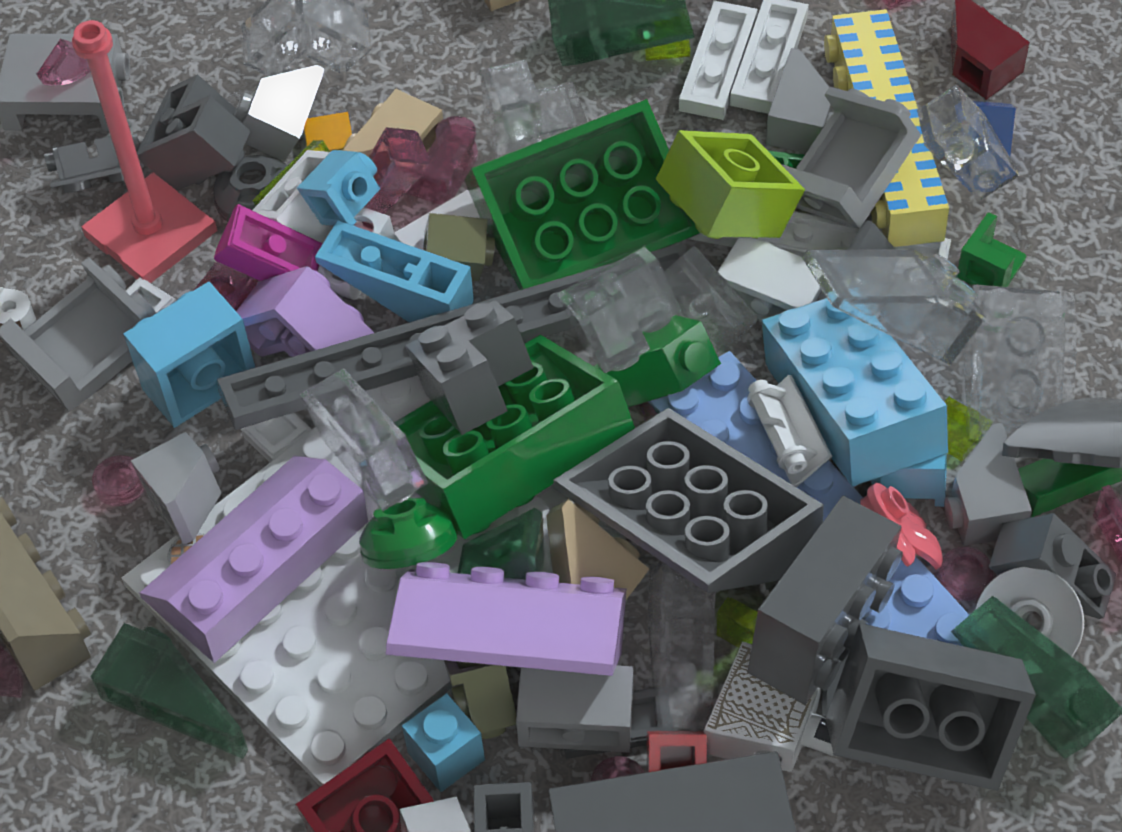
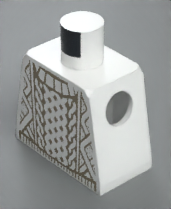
M742 642L704 729V733L707 735V754L732 759L777 751L781 769L788 772L793 770L803 745L834 756L826 718L816 714L821 689L818 687L807 704L804 705L747 673L752 645Z

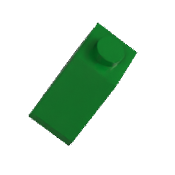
M668 314L594 367L618 380L627 407L667 396L668 394L681 392L719 366L721 362L701 321Z

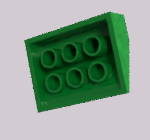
M648 99L473 167L464 180L480 218L488 219L487 232L490 237L495 238V247L519 290L663 249L701 234L696 229L695 222L682 208L670 200V195L656 180L669 152V148Z
M538 335L525 343L534 368L498 386L508 410L507 412L461 435L430 400L377 432L373 437L376 444L419 496L424 498L426 503L444 510L452 518L457 534L465 540L473 534L485 531L492 522L514 508L528 504L534 499L535 495L554 484V479L635 429L618 380L546 337Z

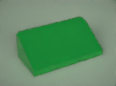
M1041 459L1018 469L1032 510L1031 517L1122 481V468L1054 462L1051 459Z

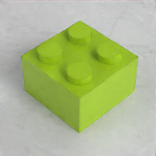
M678 130L656 177L658 183L670 195V200L682 208L695 222L696 229L701 234L712 239H721L722 237L781 238L805 191L801 184L752 134Z

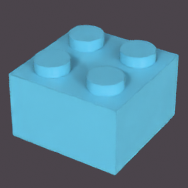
M210 281L194 291L183 294L173 304L151 317L142 319L132 329L123 333L142 390L174 428L221 399L218 392L217 379L255 368L243 319Z

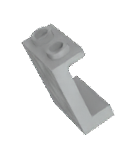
M74 34L9 35L0 72V121L4 130L22 131L26 114L96 115L99 118L102 130L109 131L87 59L79 57L74 51L72 45ZM111 34L113 46L107 55L124 107L121 83L122 80H129L130 58L128 53H122L117 34Z
M829 87L824 96L833 107V114L797 168L782 166L805 189L796 208L860 229L921 134L909 118L911 115L910 111L900 102L893 99H886L885 102L873 99L853 88L845 91Z
M90 257L81 263L88 275L87 279L23 331L11 318L0 327V338L10 353L69 412L88 399L132 362L123 333L132 329L142 319L156 314L155 310L141 294L137 292L131 297L124 290L127 287L125 282L110 265L107 264L101 269Z

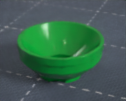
M405 496L387 501L384 506L374 510V517L364 528L359 538L361 557L366 565L377 569H398L427 562L442 555L455 544L457 531L455 525H453L452 518L444 510L426 503L424 498H409Z

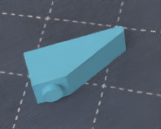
M339 220L336 221L315 256L316 263L409 323L465 307L474 302L470 266Z

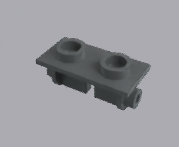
M132 134V139L137 152L140 147V142L138 139V135ZM111 136L94 139L98 156L92 158L89 157L86 141L52 147L53 152L44 154L48 172L58 171L59 178L51 181V188L63 186L64 193L76 192L91 188L90 179L109 175L110 183L124 181ZM139 160L141 168L145 167V164Z

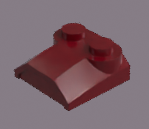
M389 738L296 803L294 808L305 822L308 832H401L400 809L434 802V800Z

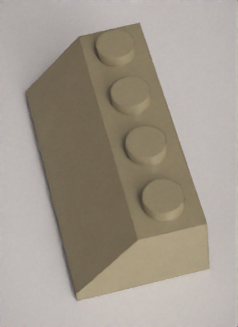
M0 497V638L35 691L91 658L84 639L89 637L91 632L75 607L68 612L65 611L59 602L66 597L61 585L51 570L43 574L40 573L35 563L42 560L37 549L26 533L19 537L15 535L11 527L17 524V521L5 500Z

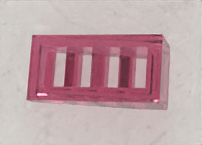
M386 127L369 156L377 167V173L373 178L381 189L364 207L385 214L426 171L431 161L418 132ZM362 221L363 226L367 228L372 227L370 223Z

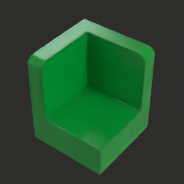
M988 212L961 249L956 277L1000 298L1024 264L1026 254L993 239L998 216Z

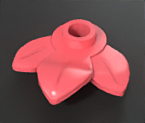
M880 483L870 486L867 490V496L860 500V504L902 526L896 548L903 552L902 562L907 567L910 566L915 560V554L929 562L935 570L940 568L943 562L940 544L937 538L927 530V524L919 512L904 499L896 488L892 486L886 488Z

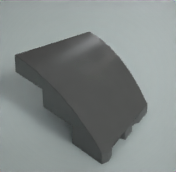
M1104 397L1082 398L1051 407L1031 418L1003 442L1002 456L1044 458L1054 460V462L1122 468V399Z

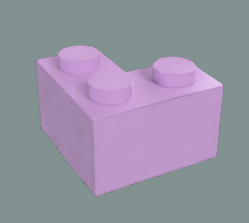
M309 266L258 282L236 310L243 319L250 348L262 357L285 351L290 357H294L374 333L364 323L362 314L354 307L345 304L332 291L329 281L321 273L312 270Z

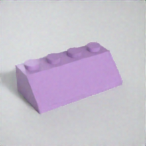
M293 456L139 593L140 597L215 663L368 523L364 491L326 459Z
M435 562L417 563L416 570L410 569L400 578L386 643V655L613 676L622 654L627 589L614 588V580L583 577L581 578V585L559 583V575L547 572L526 573V580L504 578V570L491 567L471 568V575L449 573V565Z

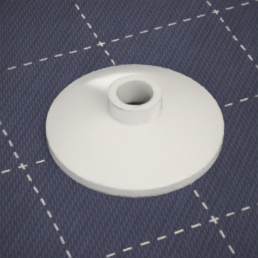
M1019 567L1000 574L984 589L975 610L974 621L990 637L988 649L985 651L1022 659L1029 677L1046 675L1064 666L1077 651L1083 637L1084 613L1077 594L1063 578L1048 570ZM1037 612L1042 618V626L1040 630L1032 633L1027 629L1025 622L1030 613Z

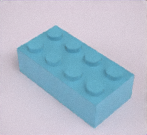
M854 289L833 294L828 298L795 309H789L781 314L762 320L765 361L769 371L778 384L786 376L792 375L832 455L831 458L852 487L948 453L947 405Z

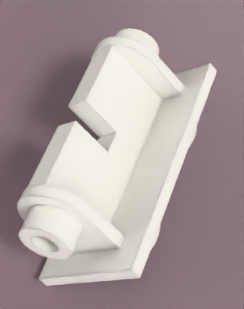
M792 375L786 376L776 386L768 384L766 380H757L748 388L749 395L747 401L751 407L755 408L777 453L779 467L785 470L790 483L798 487L827 462L832 455Z

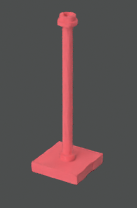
M89 20L80 23L75 28L72 45L79 57L87 59L128 191L82 225L81 228L84 236L106 255L109 254L136 280L141 277L143 280L145 279L152 283L216 233L217 227L212 218L154 172L144 179L107 55L113 46L111 33L101 22Z

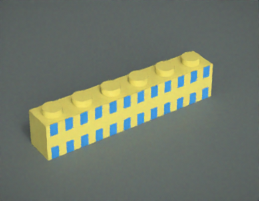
M887 9L833 15L831 35H825L824 50L827 62H834L835 64L833 68L834 88L845 91L853 88L873 99L884 102L886 99H893L900 102L910 111L911 115L909 118L921 134L872 209V222L878 229H882L883 235L894 247L945 241L949 206Z

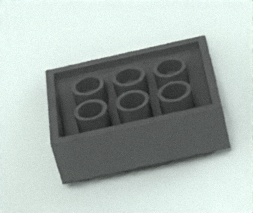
M670 408L665 409L554 479V488L707 593L780 580L823 523L824 504Z
M777 751L548 789L555 832H796Z

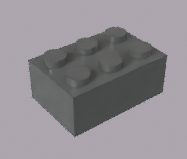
M842 496L758 609L747 673L804 705L807 704L818 687L826 691L839 671L841 661L838 658L845 648L850 650L858 624L868 625V622L865 620L870 612L874 610L880 613L893 593L895 584L889 580L895 573L903 555L902 551L896 549L902 526Z
M859 623L826 716V723L833 755L998 791L1036 694L1022 659Z

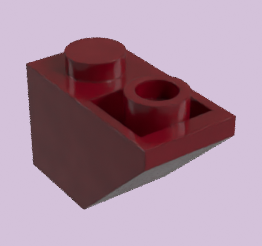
M955 0L950 27L952 75L987 100L1024 72L1030 42L1023 38L1018 31L1009 28L991 15L983 6L977 5L972 0Z

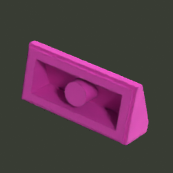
M237 204L218 243L214 260L259 281H263L305 266H309L312 270L318 272L319 264L316 263L315 256L323 243Z

